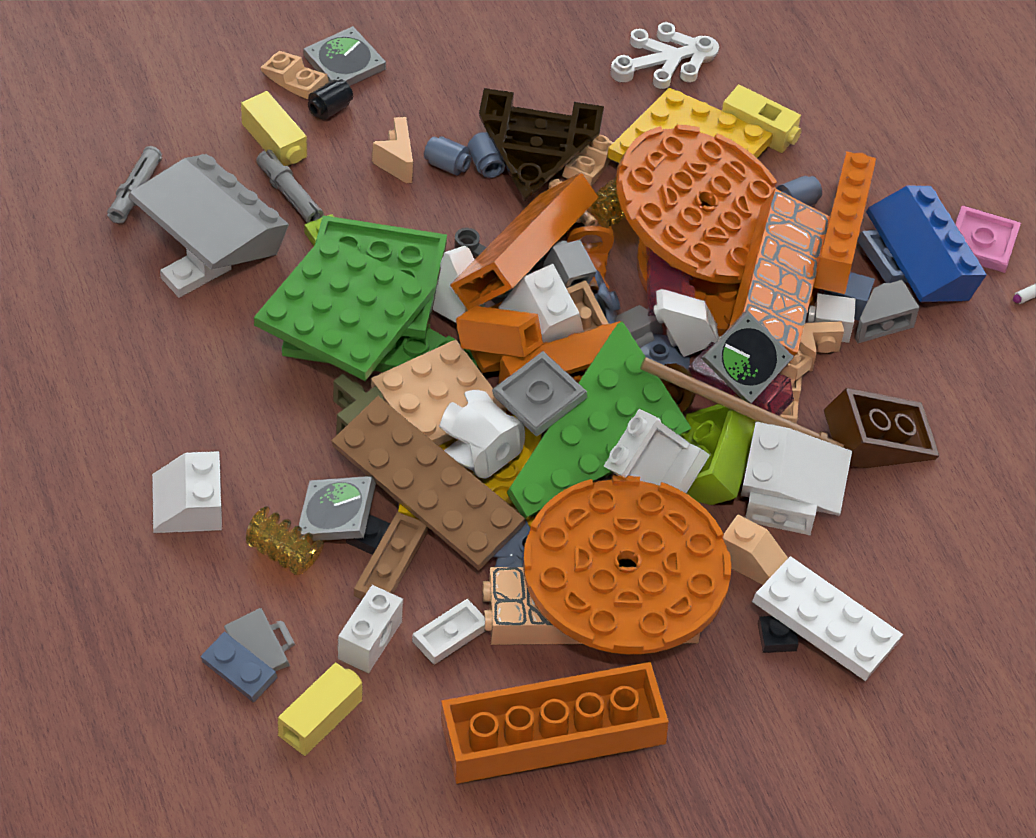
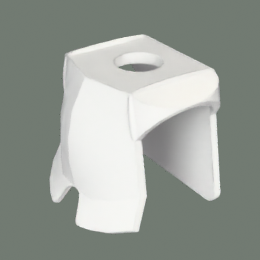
M469 390L464 393L468 402L467 406L461 407L451 402L442 416L439 427L450 436L458 439L444 451L462 466L472 470L475 476L485 479L489 478L521 453L525 441V428L517 418L507 415L485 391Z

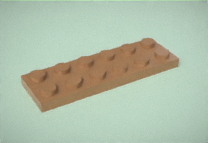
M379 396L331 440L332 446L367 476H372L376 484L478 570L526 524L525 518Z

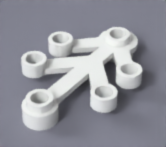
M668 22L659 24L657 38L660 41H671L684 47L676 48L648 38L647 31L635 29L631 32L630 44L635 48H644L655 52V54L634 59L626 55L616 57L611 65V77L618 82H629L633 79L635 70L664 64L662 69L654 72L653 85L659 89H665L670 86L671 77L681 59L692 57L690 62H686L681 66L680 78L685 82H694L698 77V71L702 63L712 61L718 54L719 44L709 36L692 38L675 32V26Z

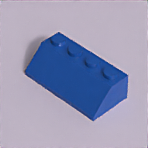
M907 185L868 207L866 210L867 215L920 302L969 301L987 274L932 186Z

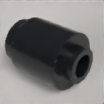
M332 80L309 94V111L313 116L326 120L349 106L350 101L353 100V91L345 80Z

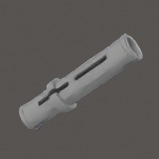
M147 146L144 149L126 182L118 187L116 191L117 197L107 210V216L113 222L124 223L132 207L136 206L128 198L129 193L147 182L162 160V153L156 147Z
M267 150V153L266 151L260 153L256 163L268 175L271 185L285 195L306 223L322 218L324 212L294 179L292 170L288 166H284L272 150Z

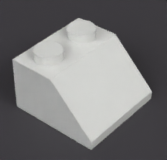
M554 264L524 276L499 306V309L538 314L543 343L559 340L573 333L584 332L580 313Z
M219 451L184 453L152 474L154 533L222 530Z

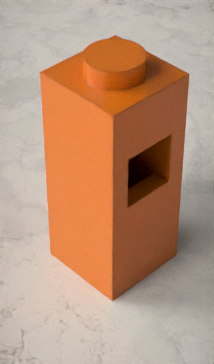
M474 306L456 318L461 349L525 357L543 345L539 317L535 313Z

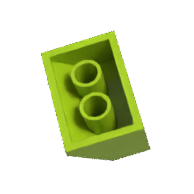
M720 404L688 413L686 420L691 426V430L681 437L690 444L701 448L710 456L686 494L697 502L708 505L737 498L747 467L755 423L759 421Z

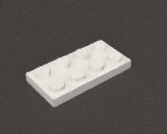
M791 556L756 592L752 600L753 603L865 681L894 649L903 636L901 632Z

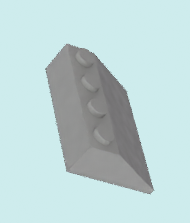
M207 154L180 160L131 191L128 196L130 200L211 270L277 255L289 226L276 210L263 203L256 193L244 187L233 174L225 171L216 163L213 157Z

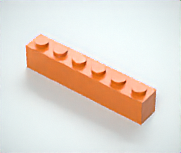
M846 151L814 284L815 288L841 294L846 292L876 162L874 157L867 156L864 153Z

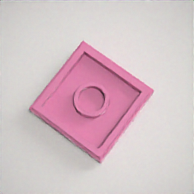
M961 206L955 225L964 236L965 241L979 260L980 265L1003 273L1006 272L1021 223Z

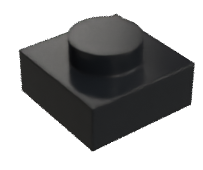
M369 514L364 538L346 539V543L373 555L391 523Z
M759 616L758 629L763 653L797 651L799 643L795 631L773 616Z

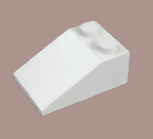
M756 422L741 496L750 498V493L754 492L817 505L816 511L840 516L852 451L790 428Z

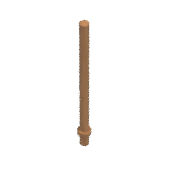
M647 357L644 358L640 369L756 421L790 428L844 448L843 444L828 438V434L820 431L816 433Z

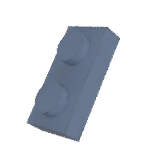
M862 231L857 241L885 282L892 283L903 280L904 283H908L878 231Z
M225 631L200 656L205 665L253 703L278 678L276 671Z

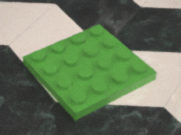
M323 215L316 243L325 234L434 287L433 297L402 334V336L425 339L441 270L440 263L447 245V234Z
M324 234L255 315L254 326L366 381L433 297L434 287Z

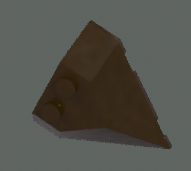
M484 88L479 118L525 202L599 136L604 106L574 102L572 115L514 107V92Z

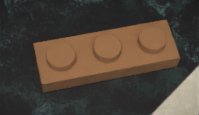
M397 512L354 588V597L363 599L372 585L394 594L426 536L428 527L420 520Z

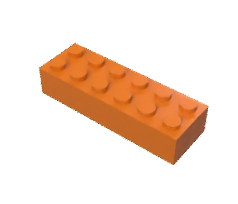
M651 662L441 700V724L456 784L664 745L667 741L669 721Z

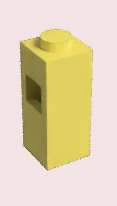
M739 84L723 102L722 112L733 114L740 120L758 125L763 130L772 133V143L768 147L780 153H783L790 144L794 145L800 137V114Z
M268 91L241 102L242 124L266 152L267 150H272L284 166L298 163L307 157V136Z
M335 662L278 717V736L302 755L306 756L362 701V681L359 676L351 669H344Z

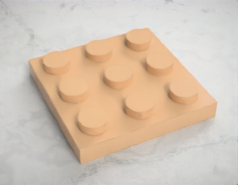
M453 340L371 378V387L376 386L381 391L384 401L438 446L454 439V437L442 430L439 425L447 406L451 402L461 407L467 406L468 402L464 395L466 391H485L492 401L506 413V407L493 396L492 386L464 349H461V345L457 340Z

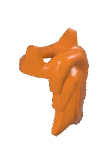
M585 226L573 230L569 228L566 232L568 243L580 240L586 235H597L602 239V242L582 244L595 269L600 272L606 287L609 289V285L604 278L606 277L605 266H607L608 253L614 243L612 227ZM593 277L589 286L592 291H599L597 281Z

